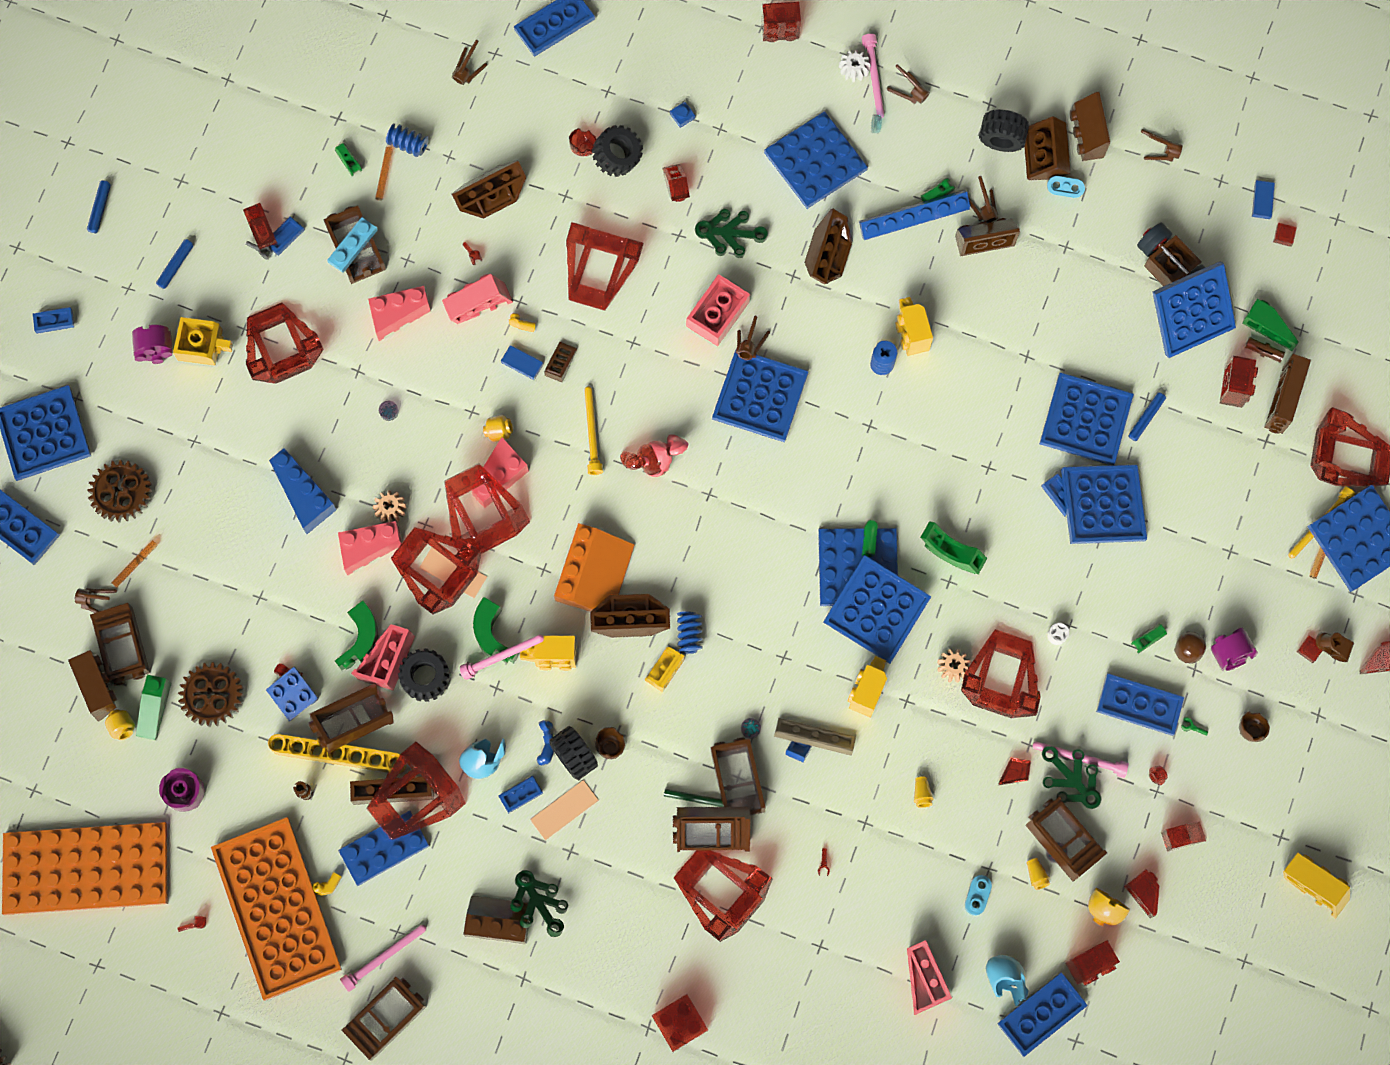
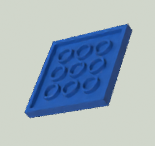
M825 111L764 150V154L806 209L868 169L867 165Z
M1221 261L1152 291L1164 351L1168 358L1236 328L1225 266Z
M735 350L712 420L785 443L809 371L756 355V358L752 357L751 360H743Z
M1059 373L1039 444L1114 466L1134 394Z
M69 385L0 408V431L16 481L91 457Z
M1138 465L1063 467L1061 469L1070 544L1141 542L1147 540Z
M1373 485L1366 487L1307 526L1350 592L1390 567V511Z
M877 528L875 556L868 558L898 576L896 528ZM818 529L820 606L834 605L863 557L861 554L864 529Z
M864 555L823 623L891 664L931 599V596Z

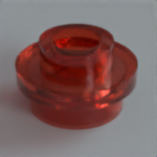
M1153 766L1149 769V777L1153 783L1158 785L1165 783L1168 775L1163 767Z

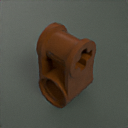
M1321 632L1316 637V645L1320 650L1337 661H1349L1354 646L1353 641L1337 632L1332 634Z

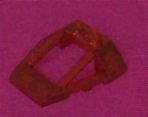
M571 222L566 239L569 301L606 311L639 262L644 243ZM576 244L584 246L575 273ZM592 248L617 255L606 291L580 284ZM624 259H630L625 269L623 270L620 278L618 279Z
M283 303L247 317L246 335L248 342L246 345V366L252 380L277 384L311 369L324 350L317 333L309 329L307 324L298 319ZM285 322L299 353L273 364L260 333ZM296 327L303 333L306 339L301 340ZM255 343H256V345H257V347H258V350H259V352H260V354H261V357H262V358H259V359H257V360H256Z
M1334 407L1330 408L1315 434L1310 466L1318 480L1343 487L1389 485L1390 445L1379 436L1371 434L1366 430L1367 427L1365 425L1357 423L1351 414ZM1348 427L1367 440L1339 433L1345 432ZM1338 441L1373 449L1369 475L1341 469L1339 466L1332 464L1335 442Z
M480 463L444 481L452 541L461 558L482 554L517 536L530 523L522 504ZM484 484L502 520L477 532L459 497ZM497 491L502 495V497H503V498L507 501V503L512 507L511 510H509V511L506 510V508H505V506H504L502 500L500 499V497H499ZM456 510L468 531L461 535Z
M414 527L391 556V560L404 578L409 590L415 596L417 603L434 615L452 607L478 574L482 552L465 540H457L450 536H442ZM440 543L456 548L459 551L455 555ZM427 544L457 566L440 589L410 567ZM413 579L428 589L425 595Z
M996 629L993 631L964 673L961 692L973 706L1008 718L1037 715L1041 696L1037 687L1038 677L1035 674L1032 641ZM994 651L1021 660L1011 696L984 687ZM983 660L979 676H976L975 673ZM1026 670L1028 676V693L1021 691Z
M415 741L398 756L392 769L388 772L387 777L366 809L388 837L393 840L451 817L466 803L459 787L434 755ZM407 763L412 770L390 786ZM418 774H421L438 797L404 822L387 799ZM439 805L442 806L443 810L422 820Z
M696 850L673 877L703 928L719 942L735 935L742 929L764 902L773 880L772 877L756 865L747 864L711 850ZM712 865L744 891L725 914L694 888ZM726 865L733 867L741 872H744L749 876L745 879V881H743ZM697 902L714 915L712 920L708 918Z

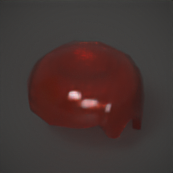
M577 128L569 135L570 149L577 156L585 157L592 155L593 144L597 138L590 130L584 132Z

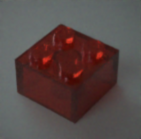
M799 2L762 4L761 25L763 41L776 42L778 40L794 41L799 39L801 27Z
M1233 355L1224 368L1219 404L1242 408L1246 402H1249L1256 388V385L1253 384V380L1257 377L1258 373L1255 359Z
M1106 940L1065 962L1077 985L1083 983L1085 986L1099 979L1097 976L1099 973L1104 976L1117 969L1115 965L1120 961L1110 943Z
M688 994L652 1015L654 1022L673 1053L708 1032V1028Z

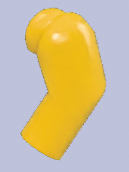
M517 313L510 315L509 324L511 326L534 332L535 323L520 320V315Z
M333 872L327 882L314 883L312 886L313 891L316 895L320 896L331 894L342 877Z

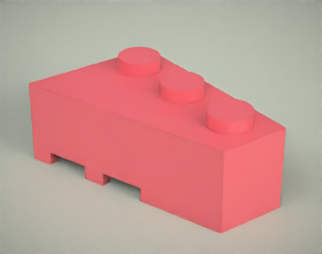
M492 274L483 275L477 282L465 285L462 290L452 292L447 295V298L442 300L450 320L457 324L480 316L479 312L485 309L495 310L496 305L507 302V304L513 303L506 284Z
M424 286L368 299L375 332L379 341L391 332L398 331L403 325L411 323L430 312Z
M503 438L500 439L470 487L472 495L484 508L529 472L527 464Z
M396 521L338 532L343 566L347 575H350L362 566L368 565L369 562L376 558L382 557L402 546L399 527Z
M391 624L375 643L376 646L369 654L365 655L363 662L351 674L358 680L370 684L375 683L377 686L394 691L399 678V666L403 664V658H407L415 636L410 630Z
M925 940L907 948L914 1015L952 999L953 997L928 942Z

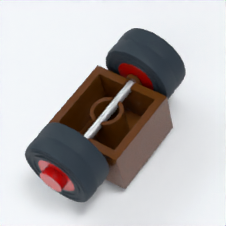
M1161 222L1153 228H1149L1137 244L1138 248L1149 257L1144 267L1161 285L1166 286L1206 268L1201 264L1202 261L1177 235L1170 239L1172 232Z

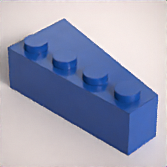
M285 448L269 460L306 534L310 533L337 510L331 500Z

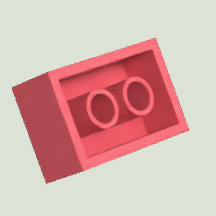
M718 274L686 318V326L716 346H719L749 304L750 294Z

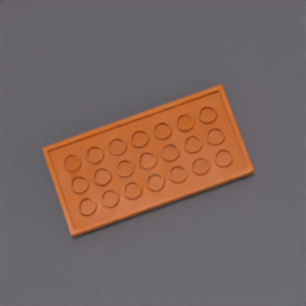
M288 817L211 847L263 1001L342 970Z
M166 822L3 833L2 915L167 904Z

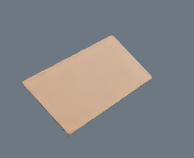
M433 546L419 567L473 598L476 597L487 576Z
M582 780L530 820L542 837L547 840L599 800L585 781Z

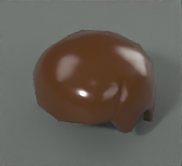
M1187 631L1177 639L1174 651L1179 660L1184 663L1194 664L1203 657L1206 651V643L1201 635L1196 632Z
M1248 711L1240 719L1239 731L1244 739L1250 742H1261L1269 735V723L1260 713Z
M605 727L598 732L595 739V748L599 755L611 760L622 755L625 749L624 736L616 728Z

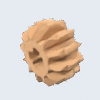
M390 490L387 491V495L381 492V499L375 498L377 504L373 505V509L376 511L375 516L381 517V522H385L387 519L388 522H393L392 519L394 518L399 522L398 515L404 516L403 510L407 508L406 504L403 503L405 501L404 497H399L398 492L392 495ZM391 505H393V508H390V507H389L388 510H387L386 506H391Z
M949 649L948 655L942 653V659L937 661L941 665L937 668V671H944L941 677L949 676L948 682H951L953 677L957 683L960 682V677L965 679L967 677L965 672H970L971 670L967 666L971 661L964 660L967 654L963 653L960 656L959 649L956 650L955 654ZM952 662H955L954 665H958L956 669L950 667Z

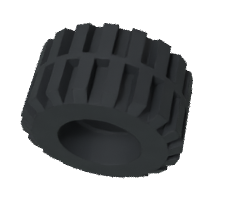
M991 110L986 112L983 117L979 139L985 146L997 151H1019L1025 146L1029 121L1021 114L1013 111Z
M613 125L600 134L592 148V153H595L592 156L593 160L597 161L595 164L597 167L600 166L602 168L600 171L603 173L605 171L608 172L607 175L612 176V174L615 177L624 176L639 163L643 155L641 152L643 145L639 144L641 139H637L635 131L632 133L629 127L624 129V125H620L618 128L617 125ZM610 144L619 145L625 153V158L616 157L611 152Z
M424 648V651H420V649L415 650L416 653L414 654L410 652L408 654L409 657L407 659L404 657L402 660L403 664L399 666L400 673H398L401 686L411 698H416L417 701L424 700L425 702H430L429 699H438L437 696L439 694L442 696L444 689H448V682H450L451 678L446 661L434 650L429 651ZM427 665L435 669V678L429 684L419 685L414 682L413 676L419 667Z
M567 726L549 739L551 748L574 779L579 781L598 767L594 754L573 727Z

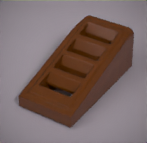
M559 341L544 371L545 376L563 383L577 348ZM561 348L571 351L570 354L562 352ZM558 355L566 357L567 360L559 358ZM558 361L560 363H563L564 366L558 365L555 362ZM553 367L560 369L561 372L553 370Z

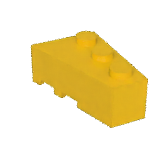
M1297 853L1283 871L1284 878L1304 894L1308 893L1317 899L1315 903L1319 906L1322 904L1333 911L1331 915L1335 919L1350 900L1349 884L1344 879H1337L1331 875L1330 870L1326 867H1319L1314 864L1313 859L1305 854L1302 856Z

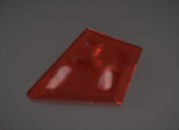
M1010 758L998 785L1028 781L1031 761Z

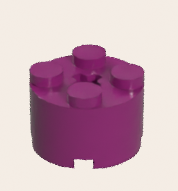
M149 325L148 329H143V326L132 331L135 361H152L153 364H161L164 362V359L173 355L171 330L169 331L168 327Z
M1243 628L1235 630L1232 635L1227 637L1226 635L1219 636L1215 639L1216 643L1211 646V651L1222 671L1238 668L1246 663L1245 660L1249 656L1252 660L1258 654L1248 633Z
M185 768L171 770L161 779L159 785V794L162 800L168 806L180 812L198 808L205 793L202 780L192 771ZM185 787V791H182V794L179 793V789Z

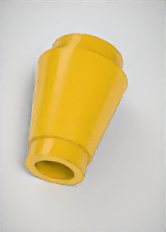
M927 777L915 778L914 803H916L918 808L932 806L934 798Z
M1038 858L1027 861L1031 886H1034L1035 890L1049 886L1050 877Z

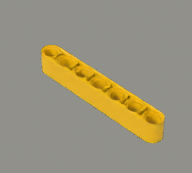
M274 734L268 740L269 748L275 754L392 774H401L407 767L405 759L400 754L344 745L331 751L330 754L323 748L320 755H313L314 749L320 747L318 740ZM282 740L283 746L280 749H274L275 742ZM296 744H303L300 752H294ZM336 750H342L340 758H333V753ZM361 753V760L354 762L352 760L353 755ZM374 757H382L380 764H372ZM400 759V767L392 768V762Z

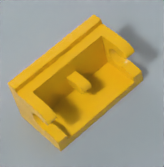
M669 646L666 647L657 663L645 678V681L663 692L684 662L685 656Z

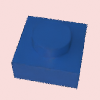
M686 102L670 110L671 117L680 128L695 119V114Z
M791 741L785 755L804 763L812 746Z

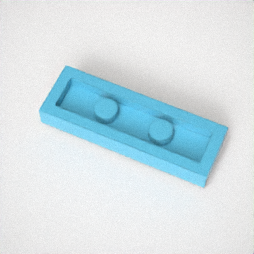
M361 217L327 259L328 263L344 273L377 232V227Z

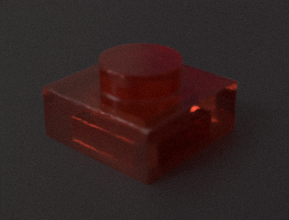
M1278 223L1273 242L1292 247L1297 227Z
M1310 635L1306 637L1297 650L1298 654L1311 663H1314L1322 652L1316 645V639Z

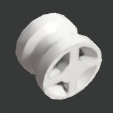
M1055 623L1048 631V640L1054 645L1063 644L1069 636V629L1063 623Z

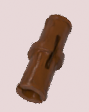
M1249 337L1245 345L1246 349L1257 352L1261 357L1264 358L1266 356L1278 363H1281L1285 355L1284 351L1271 347L1267 342L1264 344L1252 337Z
M302 781L295 783L296 787H293L297 797H301L303 800L312 798L310 795H313V791L310 785H306Z

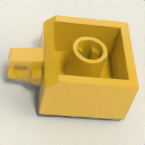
M910 297L899 299L900 313L897 315L895 325L897 332L901 333L902 336L900 340L902 350H906L907 356L929 351L933 335L925 308L920 304L914 305Z
M180 317L173 354L178 361L216 365L218 354H221V351L232 352L233 344L229 340H224L222 336L223 330L219 323Z
M543 635V642L520 652L521 660L535 662L536 667H540V670H551L552 667H557L560 670L569 671L571 668H576L577 644L575 636Z
M875 656L871 664L866 666L865 670H860L855 682L858 687L852 688L848 698V702L851 703L849 709L871 718L887 680L886 674L883 672L886 660Z

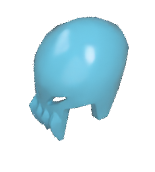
M487 739L474 742L468 746L459 758V764L464 773L475 779H482L492 775L498 769L501 758L505 755V739H502L496 754L490 752L491 742Z
M997 955L990 958L985 969L996 997L1003 996L1002 990L1011 991L1015 1006H1018L1019 1002L1023 999L1026 1000L1028 996L1022 965L1015 958L1006 955Z

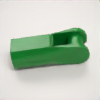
M345 143L335 147V152L351 176H354V173L357 171H362L359 163Z
M946 178L922 194L921 199L925 202L951 193L955 186H951L949 178Z
M869 520L864 527L862 556H875L878 524L874 520Z
M1158 624L1134 640L1131 645L1137 648V653L1139 654L1166 636L1167 631L1162 624ZM1143 638H1144L1145 641L1148 643V644L1145 645V646H1144V644L1141 642V639H1143Z

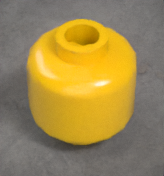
M504 415L490 417L486 421V426H483V432L485 437H489L492 442H498L501 438L504 440L509 439L511 433H513V425L511 420Z
M113 710L105 720V726L110 736L114 739H127L133 734L135 729V723L130 714L125 710Z

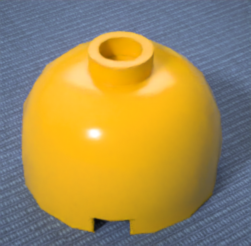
M1095 888L1088 900L1089 912L1094 916L1093 921L1101 926H1104V924L1113 926L1121 923L1130 911L1122 902L1110 897L1108 893L1099 888Z

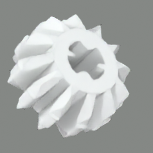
M857 50L853 54L848 51L847 56L843 55L839 63L841 75H845L846 80L852 78L853 83L856 78L861 81L863 76L867 77L871 67L869 57H864V52L857 54Z

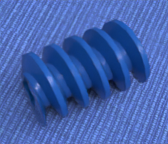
M393 123L388 130L386 143L388 145L393 144V147L400 148L402 151L406 150L408 154L413 153L415 157L421 156L426 150L429 137L425 136L422 140L421 133L415 137L414 130L408 134L409 128L406 127L401 131L402 125L399 124L395 128V123Z
M881 341L874 348L870 362L874 373L887 375L893 370L897 357V348L892 342Z
M678 612L677 615L680 618L677 619V622L681 624L677 627V630L681 632L677 635L678 639L681 640L678 642V646L681 647L678 652L680 654L697 653V650L703 648V646L697 645V642L703 641V638L697 637L698 634L702 633V630L697 629L702 623L697 622L696 619L702 618V615L696 614V612Z

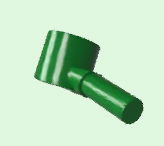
M1186 717L1183 719V721L1190 724L1189 727L1181 725L1183 731L1193 730L1205 736L1208 735V731L1194 725L1190 718Z

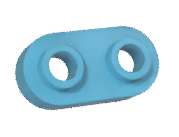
M1054 175L1047 182L1049 192L1054 195L1078 198L1085 191L1084 183L1078 178ZM1056 181L1060 183V186L1057 188L1053 187V183ZM1074 184L1078 185V189L1076 191H1073L1071 189L1072 185Z
M978 875L971 881L965 900V910L973 916L980 915L985 910L992 888L990 879L984 875ZM979 882H983L985 884L984 889H980L978 887ZM973 901H977L979 903L978 908H974L972 906Z

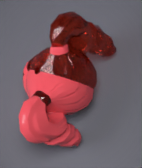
M670 434L667 437V444L661 441H651L648 444L642 445L638 449L637 455L623 451L620 454V460L627 469L637 470L642 468L649 476L659 477L669 470L672 456L686 451L689 443L677 435Z

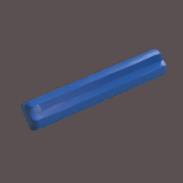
M101 180L87 226V230L90 233L96 234L98 232L111 186L108 181Z
M183 240L156 281L157 286L162 289L168 286L193 248V243L190 240Z
M1160 392L1156 394L1129 433L1128 437L1133 441L1139 439L1166 400L1164 394Z

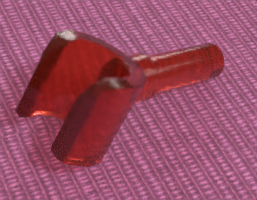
M464 242L462 245L468 251L472 265H476L475 260L477 259L482 262L480 252L478 250L473 251Z
M280 663L275 667L274 673L282 677L290 668Z
M822 848L821 866L817 870L819 876L821 868L827 869V876L830 873V869L827 867L826 848Z
M194 916V923L178 927V932L193 928H205L206 917Z

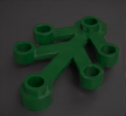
M722 209L709 222L703 220L695 226V234L701 239H707L715 248V253L718 256L726 254V246L720 243L714 235L722 236L734 250L736 258H742L745 255V248L739 245L733 237L754 239L757 243H763L767 240L768 236L766 228L762 226L756 227L753 231L734 229L739 224L748 222L749 214L746 211H740L737 217L722 228L715 226L721 221L726 222L730 219V211L728 209ZM723 213L728 214L727 217H722L721 215ZM745 215L747 218L741 219L740 216ZM705 228L708 231L703 233L701 232V229ZM761 234L763 238H757V235ZM718 248H723L724 251H723V252H719L717 249H718ZM737 250L743 251L741 254L736 253Z
M1046 746L1042 750V758L1047 762H1052L1067 779H1053L1047 776L1042 781L1043 786L1048 789L1052 787L1076 788L1081 794H1067L1064 791H1060L1057 793L1056 799L1063 793L1066 795V800L1062 801L1063 803L1082 802L1088 809L1097 808L1102 800L1100 793L1096 790L1098 767L1094 764L1086 767L1088 775V787L1086 788L1082 783L1084 752L1080 749L1072 752V758L1074 759L1073 774L1058 758L1057 749L1053 746ZM1048 750H1051L1053 752V756L1051 758H1048L1046 756V752ZM1078 751L1082 754L1080 759H1076L1074 756ZM1089 767H1095L1096 772L1090 774L1088 772ZM1046 779L1052 780L1051 786L1045 785ZM1089 795L1095 797L1094 802H1088L1087 798Z
M522 870L515 877V884L518 890L515 898L511 901L510 908L515 912L521 911L524 904L522 899L525 891H527L530 900L525 914L521 917V926L524 928L532 926L536 907L547 924V933L551 937L560 936L564 929V923L560 919L553 918L545 905L554 907L559 914H564L568 909V902L554 899L559 890L557 885L535 880L532 872ZM536 889L545 891L547 896L537 893Z

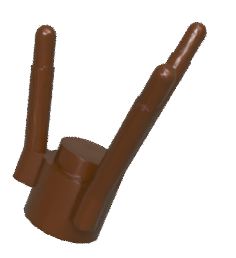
M475 40L466 58L467 47L463 49L456 69L452 73V79L461 85H464L465 82L470 84L472 79L487 67V63H484L471 75H469L470 70L466 67L479 42L478 40Z
M896 64V68L915 86L911 91L913 96L911 97L889 87L887 91L905 98L913 104H916L917 101L922 104L930 92L910 72H906Z
M1141 130V133L1149 138L1165 144L1164 153L1167 154V156H1145L1144 160H1167L1172 162L1174 158L1179 159L1183 145Z
M979 176L978 179L986 205L981 207V212H979L970 198L969 204L979 221L983 220L990 223L998 219L994 193L990 189V204L982 176Z
M756 315L753 318L747 340L741 343V330L737 331L736 353L743 360H751L752 357L756 358L757 352L770 334L768 330L755 348L751 340L758 318Z
M78 588L75 593V603L81 604V609L96 613L99 610L89 606V604L92 605L95 599L110 600V597L95 593H117V590Z

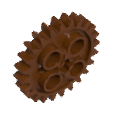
M119 460L118 465L111 461V467L104 464L105 470L102 471L98 468L99 475H92L95 482H89L93 487L87 489L92 494L88 497L92 501L91 507L96 508L95 512L101 514L103 519L108 517L111 522L115 517L118 523L121 522L122 517L128 522L130 515L135 519L136 512L143 513L140 509L141 507H148L145 501H151V498L147 495L153 492L150 488H147L152 485L150 481H147L149 476L144 474L143 468L138 469L139 466L136 463L132 466L130 461H127L125 465L122 460ZM118 477L116 482L110 483L111 478ZM136 481L134 487L128 488L129 483ZM112 495L109 501H104L105 496ZM130 499L128 505L122 506L123 501Z
M214 662L211 663L210 667L203 663V669L195 666V673L189 670L190 678L183 677L186 684L179 685L184 689V691L178 692L183 697L178 702L185 704L181 707V710L187 711L185 714L187 718L192 716V722L195 723L199 719L200 726H203L205 721L208 727H211L212 722L219 726V720L226 724L227 716L232 719L234 718L232 711L239 712L236 705L243 704L238 700L244 697L239 692L244 687L237 685L241 682V679L235 678L237 674L234 671L230 673L231 669L228 666L223 670L222 663L217 668ZM205 680L206 686L198 689V683ZM226 681V686L223 689H218L219 682ZM211 691H213L215 694H217V695H211V698H209L207 695H202V694H211ZM226 693L229 694L228 696H221V695H220V694H226ZM204 700V706L199 709L196 708L197 702ZM224 700V706L221 709H216L217 702Z

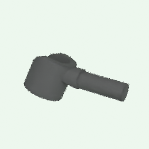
M249 241L245 244L258 251L266 260L269 258L265 255V252L270 251L273 253L267 245L259 246Z

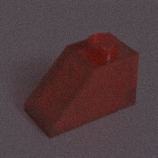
M677 164L662 168L671 200L681 202L689 198L687 177L681 165Z
M261 203L243 209L259 250L277 243Z
M1390 641L1382 642L1373 651L1359 670L1360 674L1390 671Z
M1200 822L1176 826L1161 832L1167 852L1206 842Z
M1146 869L1124 887L1151 919L1157 915L1159 884L1155 874L1151 871L1148 872Z

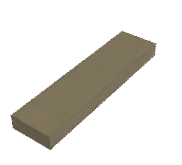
M778 718L774 737L852 756L856 739L854 736Z

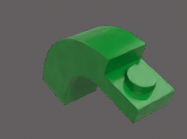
M929 521L920 537L926 543L925 547L930 552L964 571L979 575L987 560V557L978 548L964 545L952 539L935 522Z
M483 597L474 614L473 630L479 647L485 655L490 657L508 648L499 643L492 634L493 625L502 612L501 607ZM517 653L502 661L505 663L510 661L514 664L518 658Z
M363 600L347 612L357 625L358 637L355 644L348 651L334 660L341 671L351 668L357 659L362 663L365 655L371 652L378 640L376 620Z

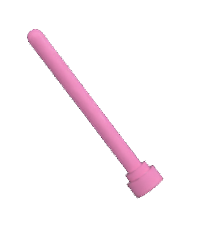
M866 34L862 36V44L867 49L871 65L870 73L877 117L882 119L884 117L874 50L877 39L875 34Z
M537 635L475 664L467 662L460 666L461 675L466 680L475 677L478 670L543 642L544 637L543 635Z
M1040 742L1033 743V748L1042 751L1046 746H1051ZM1055 747L1058 751V756L1074 760L1072 758L1073 751ZM1051 750L1047 751V753L1053 754ZM1076 752L1074 756L1076 759H1080L1082 754ZM1084 755L1082 760L1083 763L1094 764L1098 767L1112 770L1113 773L1122 778L1126 777L1129 763L1125 761L1113 763L1088 755Z
M418 926L353 975L346 974L340 978L347 991H352L356 988L355 985L358 984V980L426 931V926Z

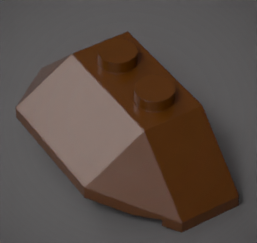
M517 160L498 166L464 183L451 195L459 211L484 219L517 202L526 176Z
M834 208L827 213L815 228L804 262L809 276L824 285L842 277L852 246L848 217Z
M650 594L610 595L590 611L591 632L611 638L653 636L670 629V608L664 606Z

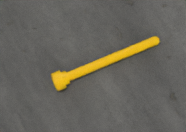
M587 386L584 391L591 459L587 469L589 475H599L603 473V464L598 460L592 388Z
M1345 486L1339 492V499L1325 514L1356 495V493ZM1310 530L1288 553L1289 558H1295L1314 538Z

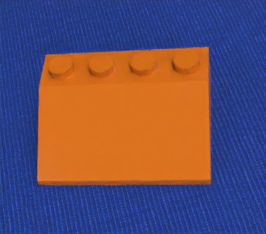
M578 523L554 594L555 601L590 612L608 596L619 595L635 545L597 528Z

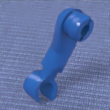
M545 720L539 722V726L544 733L543 739L545 743L541 755L537 757V762L541 766L549 764L554 754L549 743V739L553 737V734L550 733L553 724Z

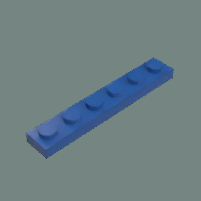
M966 190L860 220L862 238L864 240L970 210L968 193Z

